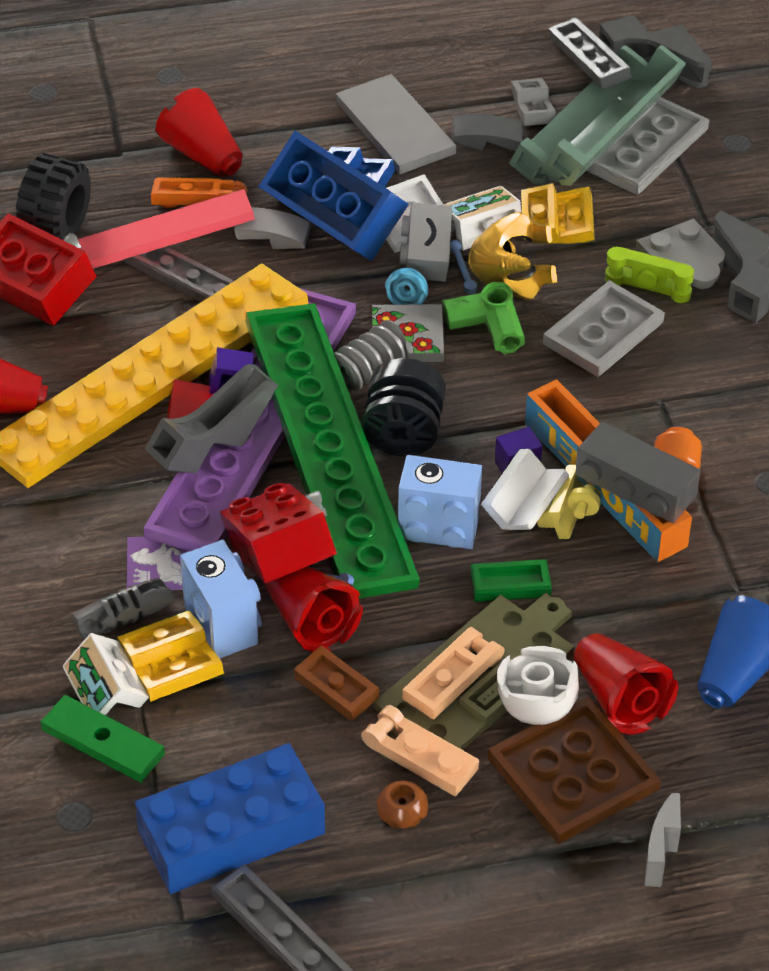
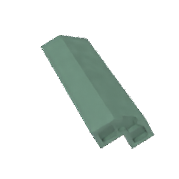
M624 45L618 51L617 56L630 67L631 78L620 82L615 87L602 89L597 83L592 81L532 140L528 137L519 144L509 164L533 184L544 185L547 181H559L560 185L571 186L674 84L686 63L664 45H660L656 49L649 62H646L632 49Z

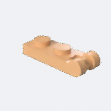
M473 627L468 628L403 688V700L434 720L489 667H494L500 662L504 655V647L494 641L487 642L483 639L482 633Z
M386 705L378 714V721L375 724H369L361 733L362 740L371 749L455 797L479 769V759L408 720L392 705ZM390 731L398 735L395 740L387 736Z

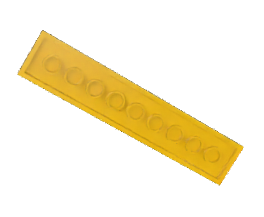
M261 263L1 430L0 466L25 487L30 488L171 395L174 379L191 382L212 367L217 347L238 351L250 343L252 340L245 323L246 312L308 304L307 293Z

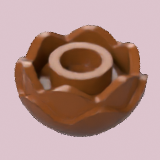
M395 781L388 784L377 798L376 803L380 819L395 829L415 827L428 813L426 794L417 784L410 781Z

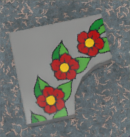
M442 304L372 305V328L379 326L385 320L396 323L404 334L406 340L404 351L408 359H417L421 362H444Z

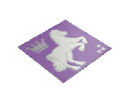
M144 536L127 537V589L131 585L159 577L171 590H183L180 555L189 551L144 538Z

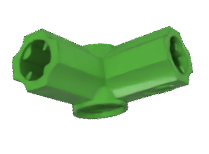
M493 282L487 284L479 294L443 300L445 322L449 330L485 323L488 326L495 351H501L504 355L515 353L518 348L525 344L524 334L513 304V292L507 284Z

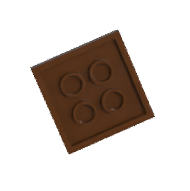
M589 697L575 703L569 713L560 720L549 724L533 725L488 748V760L558 845L660 790L661 779Z

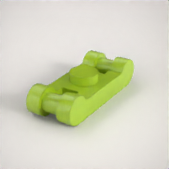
M612 247L607 251L606 262L609 266L605 271L606 282L610 280L618 286L626 284L669 295L677 303H686L691 299L692 287L689 284L693 282L694 278L692 266L622 247Z

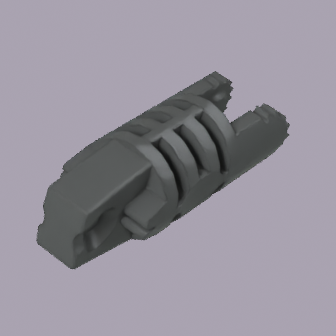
M158 577L131 585L128 589L119 590L116 594H109L106 598L102 597L73 613V619L78 633L85 639L90 633L100 635L112 632L117 627H124L129 622H136L139 618L143 619L150 614L160 611L162 608H166L173 603L175 595L164 584L162 579Z

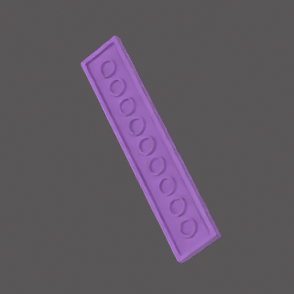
M301 289L307 293L308 304H316L334 352L356 315V304ZM253 348L251 351L253 353V365L262 370L255 348ZM272 397L243 447L214 443L196 474L177 472L145 524L144 538L187 551H192L223 539L225 541L228 535L219 511L229 508V504L236 499L250 498L285 437Z

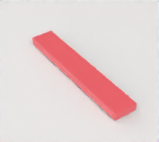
M242 189L78 239L94 269L255 220L246 192Z

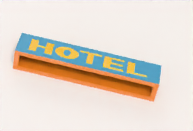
M556 379L527 393L525 425L527 427L530 426L539 440L565 467L567 465H576L578 447L600 423ZM578 476L579 481L584 486L591 485L594 487V492L598 494L601 504L657 563L688 547L692 516L686 510L673 524Z

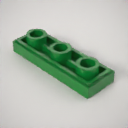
M64 695L40 722L42 731L140 783L143 782L165 755L163 745L67 695Z

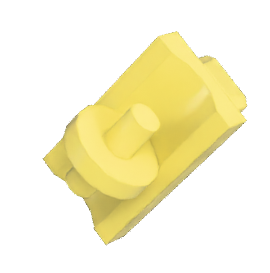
M576 465L566 466L565 470L569 477L553 498V502L548 505L537 521L540 528H555L559 539H570L577 518L583 519L584 516L596 514L601 505V500L598 494L594 492V487L591 485L584 486L580 483L578 476L575 474Z

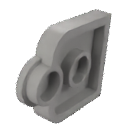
M694 218L640 238L636 242V251L692 266L694 278L691 285L695 288L707 289L712 287L718 280L720 271L723 269L724 250Z

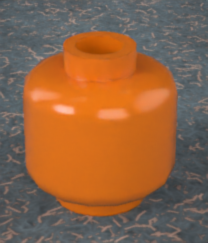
M671 427L657 436L654 442L655 448L700 469L702 444L701 440L691 430L684 427Z

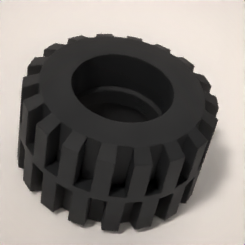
M47 153L38 155L30 164L20 184L16 201V217L60 239H63L69 233L76 235L85 219L90 201L91 178L89 169L83 163Z

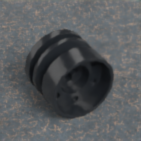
M398 358L388 360L379 365L371 376L368 400L365 403V412L362 417V428L367 441L378 450L396 456L419 455L431 449L438 438L441 413L446 395V384L441 374L431 365L417 359Z

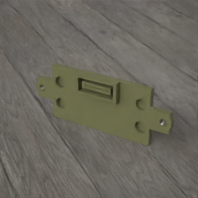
M547 593L543 594L525 611L500 595L383 693L373 703V708L380 713L386 705H392L408 720L464 750L507 712L501 702L497 683V669L503 659L510 655L511 661L515 657L521 656V649L532 646H548L560 649L566 653L567 658L574 653L575 646L555 633L572 617V610L566 607L563 600L558 597H551ZM473 627L482 633L483 639L487 642L494 641L504 647V655L500 662L494 667H489L434 720L403 700V688L468 628ZM391 731L387 734V736L394 740L398 737V735ZM380 754L381 757H383L385 760L392 761L391 759Z

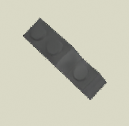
M634 15L600 23L599 39L616 55L620 48L626 45L646 62H649L656 49L660 45H664L686 63L677 78L678 80L695 88L708 85L709 72L712 69L711 59L707 53L703 52L694 36L690 35L682 24L648 32L647 28L642 26Z
M720 210L715 215V231L712 238L724 250V262L735 276V279L730 284L727 308L757 323L769 311V235Z
M247 364L191 414L175 419L162 418L144 449L166 470L196 474L214 443L243 447L278 385L256 365Z

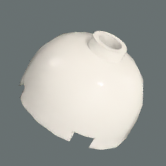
M548 646L521 649V656L515 657L511 661L510 655L507 656L497 669L498 692L501 702L506 710L521 722L541 725L558 721L569 713L578 698V666L575 661L572 664V662L567 660L566 653L557 648Z

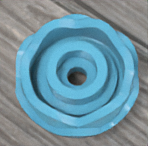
M412 268L395 270L385 283L387 297L394 305H421L428 295L426 279L420 272ZM405 286H409L410 290H407Z

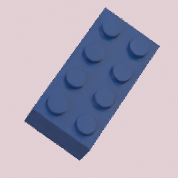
M296 130L258 186L371 262L409 205L390 190Z
M290 743L135 801L138 831L170 894L325 834L324 803Z

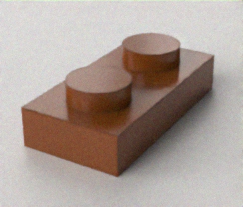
M322 645L293 669L294 677L298 682L350 721L355 720L380 697L379 687Z

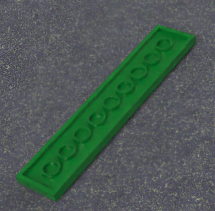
M316 304L246 312L245 323L262 371L278 385L272 395V399L306 495L317 490L320 491L323 500L321 505L326 509V522L337 552L336 555L329 557L334 574L336 576L342 573L351 575L354 579L352 586L358 590L359 598L418 589L420 580Z

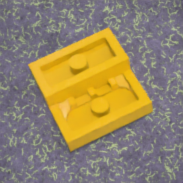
M554 183L521 190L522 213L543 225H551V243L571 244L595 240L593 202L589 186L559 193L556 192Z
M190 610L117 637L149 695L150 701L224 674L222 661L207 643L204 628Z

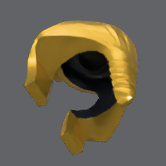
M517 212L496 221L477 237L470 249L468 263L471 271L486 285L493 282H502L510 286L513 297L531 300L543 285L557 282L556 268L553 265H534L523 276L516 278L508 277L509 274L528 270L531 265L526 257L516 254L515 246L510 241V238L521 236L531 243L550 244L552 242L551 225H543L528 215Z

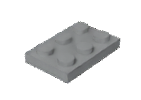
M609 280L543 334V345L599 377L664 322L665 312Z

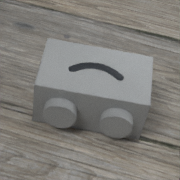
M411 202L410 215H403L401 236H407V244L401 243L399 264H405V268L417 270L426 280L446 282L450 257L452 206Z

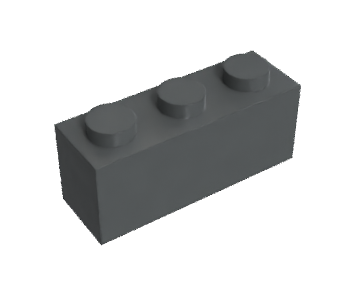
M601 422L578 447L575 474L587 482L593 483L619 498L627 500L649 511L651 514L674 524L696 498L701 470L607 423Z

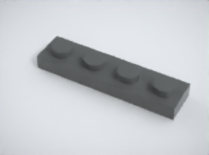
M577 18L548 28L550 39L602 89L615 87L620 82L631 78L630 67Z

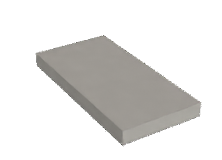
M392 74L336 93V103L385 159H393L395 169L399 175L456 154V144Z
M660 97L586 171L638 196L709 128V119Z

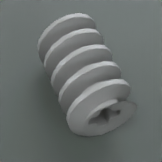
M385 320L379 326H375L369 332L360 335L358 339L350 341L347 346L339 348L334 355L345 384L354 391L360 390L363 383L369 384L372 374L379 365L388 360L405 358L404 347L406 346V340L402 330L396 323Z

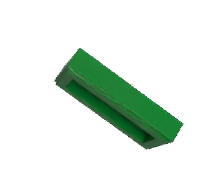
M547 559L470 564L474 602L494 601L500 595L508 600L540 598L545 593L551 596L552 587Z

